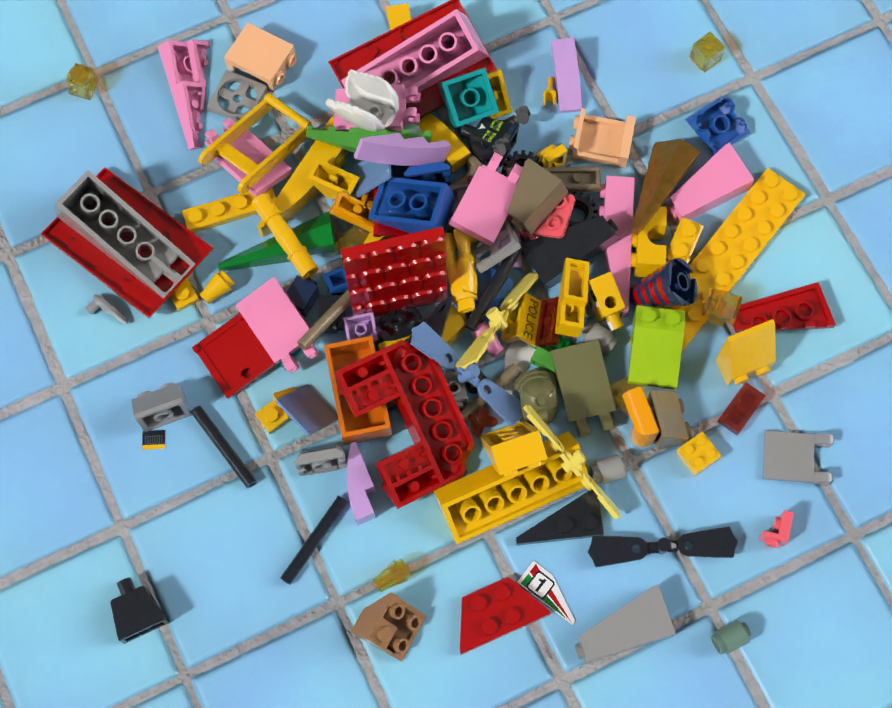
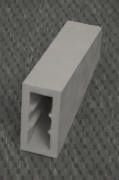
M659 584L651 587L577 638L578 643L575 644L578 658H583L584 663L588 664L673 637L676 633Z

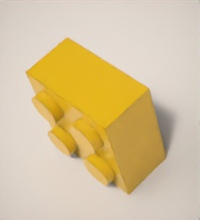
M703 431L676 451L694 477L721 457V454Z

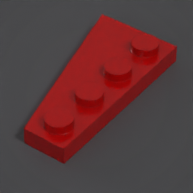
M819 282L730 307L727 310L735 333L742 332L772 319L775 322V331L827 329L836 326Z

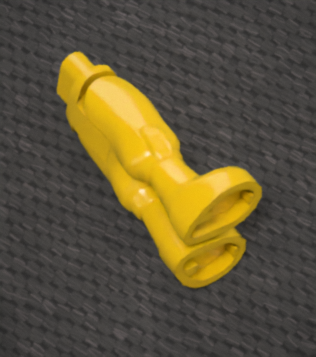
M455 229L453 233H444L446 242V273L453 296V303L457 304L458 313L464 314L475 310L474 301L477 300V295H475L477 294V274L474 257L471 254V244L478 240L459 229ZM457 248H458V252H459V257H458V258H457V252H456V249H457Z

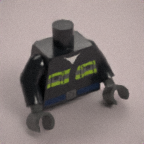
M519 107L515 111L517 116L512 115L505 120L484 117L476 127L465 124L462 127L460 136L470 140L469 151L481 161L489 162L494 152L503 156L498 165L501 168L504 160H506L517 142L519 122L526 124L529 121L531 113L528 107Z

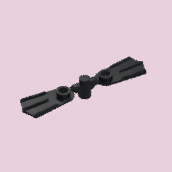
M729 526L687 533L679 538L678 543L677 540L670 541L667 538H661L658 542L646 543L645 540L639 537L592 536L588 554L593 560L595 567L641 560L647 555V552L648 554L658 553L662 555L667 552H678L679 550L681 554L688 557L733 558L738 541ZM690 541L693 544V549H686L684 543ZM638 545L641 549L640 553H634L632 546Z

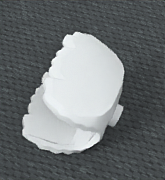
M352 69L348 72L345 82V93L349 102L346 104L330 98L326 100L328 108L340 118L356 127L372 132L384 130L388 127L399 110V97L386 80Z

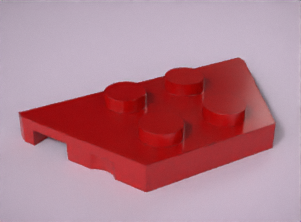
M509 577L462 597L460 654L463 655L543 619L551 613L544 605Z

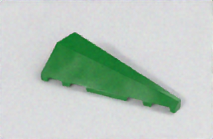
M329 212L291 228L301 245L307 248L309 255L335 252ZM272 237L219 262L218 269L219 272L221 270L230 271L289 262V260L287 259V253L275 237Z

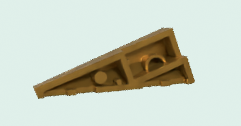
M682 139L655 142L652 147L638 208L635 213L631 229L632 233L637 236L670 197L676 185L694 165L700 150Z

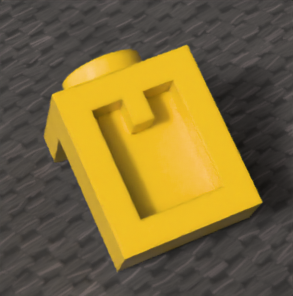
M551 144L536 153L535 156L539 157V162L542 161L543 167H560L566 163L568 150L563 144L557 147Z

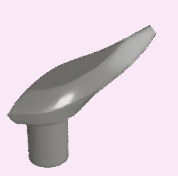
M94 295V300L85 307L91 315L101 308L105 313L128 324L127 319L122 313L100 295Z

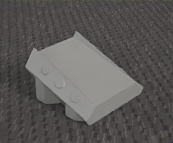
M337 443L335 447L305 452L302 449L294 461L298 474L301 476L337 471L347 467L345 450Z

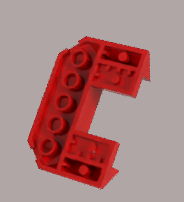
M400 340L334 371L339 395H344L354 418L393 399L398 407L414 444L375 463L384 482L380 486L397 509L464 475L465 465L469 453L472 451L474 441L438 362L426 356L410 343Z

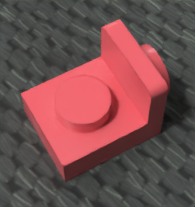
M783 510L779 517L775 516L772 531L776 533L763 531L760 534L759 540L772 548L784 546L789 539L794 513Z

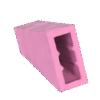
M730 143L722 147L669 198L667 213L670 219L675 220L678 225L681 218L691 220L750 190L754 178Z

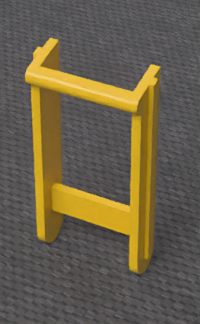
M267 93L259 104L203 150L198 162L206 166L218 155L247 174L240 181L237 188L241 194H245L307 139L306 130L308 125H312V122L270 93ZM276 108L300 125L301 128L258 165L232 147L231 144L270 110Z

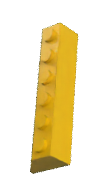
M569 431L556 436L562 443L564 451L571 452L572 454L578 449L581 451L579 443ZM545 441L543 445L548 459L543 460L542 465L538 467L528 468L526 466L518 469L517 474L504 477V475H499L495 471L493 465H490L440 487L433 492L453 539L458 544L584 488L585 486L580 480L583 476H576L572 470L567 473L561 466L564 462L560 457L561 451L555 452L548 442ZM584 462V463L581 464V465H582V472L585 471V472L588 474V471H587V468H586V465H585V462Z

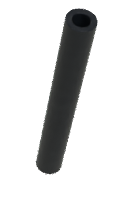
M521 249L502 260L475 306V310L472 311L464 326L467 329L475 332L520 255Z
M201 406L195 407L191 414L247 489L254 486L257 482L207 413Z
M337 496L284 571L280 579L285 583L291 585L348 503L344 498Z

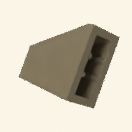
M530 158L525 161L507 212L512 218L511 224L521 232L524 229L529 234H532L569 192L562 180Z

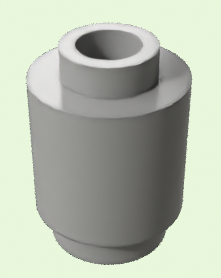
M598 322L594 325L589 323L582 332L584 336L582 341L585 343L599 340L601 352L606 356L609 355L618 343V340L614 338L615 335Z
M618 454L595 461V464L590 465L593 480L596 484L602 483V485L625 478V472L629 471L625 458H620Z

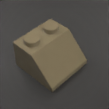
M651 390L647 401L659 428V433L654 441L656 449L661 450L685 444L689 436H691L689 423L684 422L682 415L684 413V404L682 399H678L675 391Z

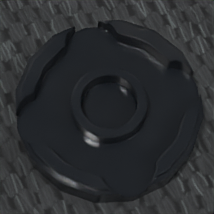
M408 306L405 307L406 310L404 311L396 309L385 314L379 319L378 327L375 329L378 337L384 341H394L411 334V329L422 322L420 311L415 307Z

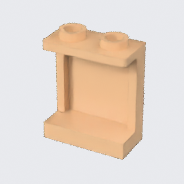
M247 22L224 56L227 69L235 72L239 68L266 82L269 89L274 91L277 85H281L284 81L287 70L294 66L297 56L294 45Z
M581 108L580 116L575 115L573 129H577L576 136L571 135L569 149L573 150L572 158L626 168L636 117L627 116L626 122L586 115V109Z

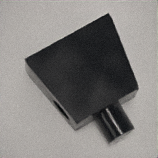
M125 578L117 583L121 596L112 599L110 603L117 637L120 642L126 644L169 624L167 617L148 588L140 586L135 589L131 578Z

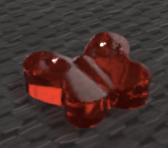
M480 407L477 413H471L467 417L468 421L471 422V434L475 437L482 435L484 427H495L498 424V420L490 415L485 407Z

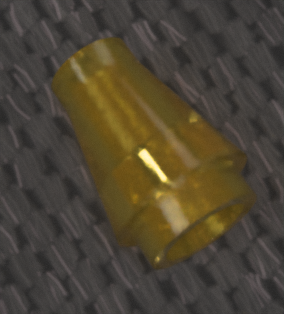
M353 225L336 239L334 244L339 253H341L340 249L363 244L368 235L364 229Z
M402 558L397 561L394 559L373 581L378 590L382 592L385 589L408 581L412 573Z

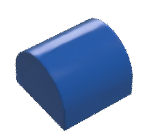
M344 267L323 274L330 295H341L348 290Z

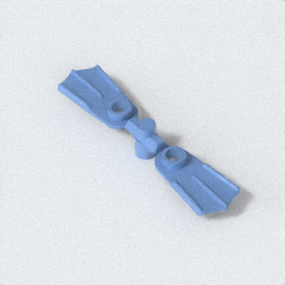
M424 321L411 329L412 339L410 344L445 368L454 369L458 373L457 378L459 382L465 383L468 381L474 387H477L479 396L510 426H513L523 418L520 401L491 380L483 379L480 381L478 378L480 369L476 364H471L466 369L457 368L455 366L459 361L457 353Z

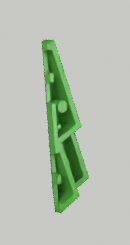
M308 125L306 137L355 153L361 138L398 132L387 131L386 129L372 132L358 127H350L349 131H336L335 126H329L328 130ZM404 129L400 133L404 139L424 137L428 143L431 138V131L424 130L423 135L410 134L409 130ZM394 165V166H397V167H400V168H403V169H406V170H407L409 167H411V166H399V165Z

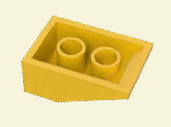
M773 319L727 337L715 360L727 386L734 383L738 386L749 381L751 376L757 374L758 377H761L771 372V368L776 362L775 322Z
M525 420L517 422L513 426L508 425L479 435L480 441L495 471L499 475H504V477L517 474L518 469L526 466L528 468L538 467L542 465L543 460L548 459L539 430Z

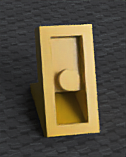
M295 387L273 393L274 400L255 413L256 418L269 435L291 420L275 401L297 390Z

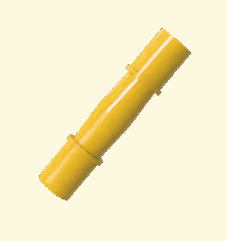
M263 193L257 196L251 204L263 220V224L269 227L277 242L287 253V259L292 262L303 279L312 277L319 268L307 252V248L301 245L293 230L283 219L282 212L277 209L268 194Z

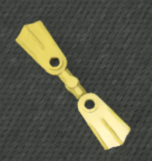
M529 273L515 282L500 306L501 311L497 307H493L486 313L490 320V328L483 331L455 364L457 368L466 369L468 365L474 362L478 363L488 344L494 340V333L498 329L502 331L507 328L508 323L505 319L508 317L509 312L519 305L518 300L522 295L526 294L539 278L537 273Z
M525 405L523 409L528 414L527 418L543 436L549 438L547 442L555 452L561 451L560 457L564 460L561 464L562 468L567 473L572 470L576 476H583L580 479L582 484L588 491L593 489L598 495L597 499L614 519L622 517L612 500L585 471L582 472L581 464L586 461L583 453L579 449L573 454L564 451L562 443L530 405Z

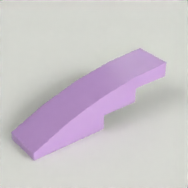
M400 133L361 138L354 153V158L379 164L418 166L444 162L451 145L447 140L428 143L424 137L404 139Z

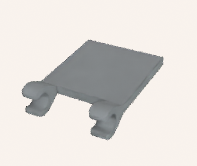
M765 430L762 479L814 483L828 486L832 481V474L830 472H814L815 446L829 448L833 443V435Z

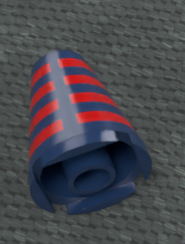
M680 258L672 259L631 286L629 302L635 308L637 305L655 308L689 306L697 298L696 278L691 279L689 273L693 271L684 260Z

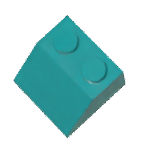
M485 68L437 83L451 127H459L499 113Z

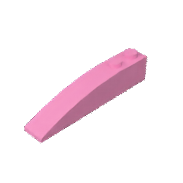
M606 176L605 184H601L600 198H604L603 205L599 206L598 216L603 215L607 221L612 219L619 229L616 234L620 239L604 250L607 273H612L625 305V309L620 315L621 317H626L629 309L631 229L633 225L635 178Z

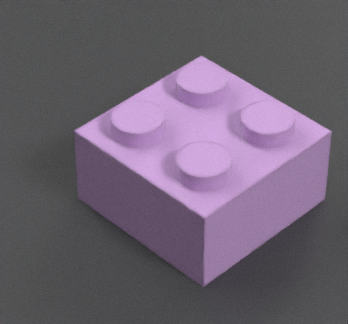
M373 312L343 318L347 340L372 336L374 346L379 344L375 331L376 326Z

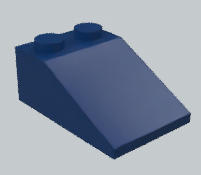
M391 177L379 185L368 219L408 233L442 226L445 233L456 197L447 183Z

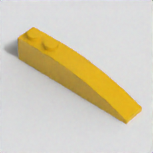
M333 116L330 118L324 129L328 130L329 126H333ZM315 140L273 202L277 209L282 212V217L286 222L319 192L307 180V176L317 158L341 169L345 163V156L349 152L348 150ZM261 220L257 226L259 234L262 237H266L271 231Z

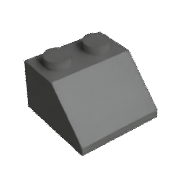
M167 383L162 385L159 390L153 392L145 391L138 394L137 398L131 399L135 420L144 432L192 416L183 389L179 383Z

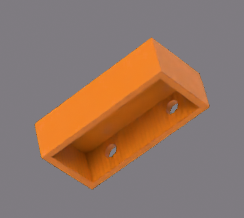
M367 336L324 345L344 445L392 436L386 403L354 418L344 395H339L334 373L336 370L375 353L373 337Z

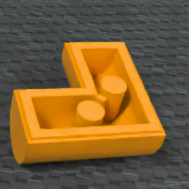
M374 189L362 195L361 200L339 191L329 214L372 233L374 225L373 221L369 220L368 217L374 202Z
M640 386L625 392L622 397L633 423L630 433L631 440L636 446L647 447L653 445L659 433V428L643 388Z

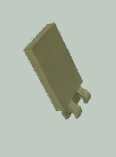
M599 340L551 350L550 353L567 422L575 421L578 437L590 435L586 418L592 416H599L602 432L614 429L609 412L616 411Z

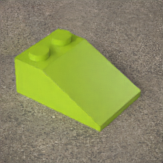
M636 306L632 324L628 384L677 389L686 311Z

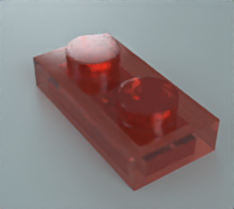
M559 297L542 300L535 340L536 346L544 348L559 345L560 334H555Z
M745 382L717 422L738 436L766 395Z

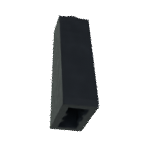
M601 215L568 227L563 238L540 237L522 244L520 249L547 287L552 288L562 280L566 258L590 261L620 239L616 234L619 229L612 219L607 221Z

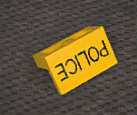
M526 293L518 300L519 305L509 312L508 317L505 319L508 326L502 330L500 340L506 343L521 340L532 347H537L545 303Z

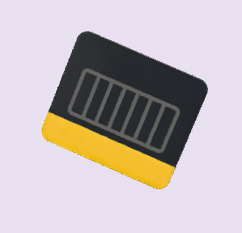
M165 430L142 432L143 450L165 448Z

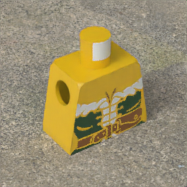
M608 272L589 280L587 302L597 322L607 321L611 332L624 327L620 314L625 309V305L612 273Z

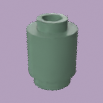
M735 620L716 630L715 634L711 636V641L720 655L723 653L729 654L750 643L749 637L751 632L745 622L740 623L738 620Z

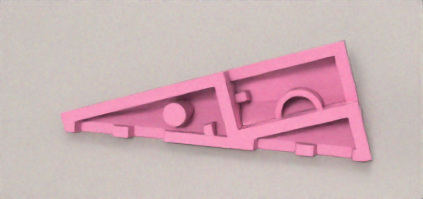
M191 39L188 42L168 40L159 45L158 50L188 149L201 148V144L198 141L199 131L202 130L203 125L200 123L201 112L204 111L206 89L204 70L208 65V60L205 58L206 49L209 48V41Z

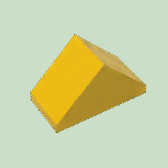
M501 69L487 73L499 109V113L489 116L495 119L511 113L512 109Z
M317 158L307 176V180L328 199H335L339 191L351 196L360 177Z

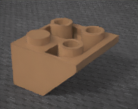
M390 592L362 610L351 633L397 660L403 661L426 616Z

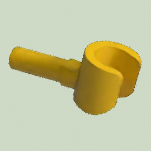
M553 77L548 78V88L543 91L544 106H546L548 101H552L554 106L557 104V93L553 89Z

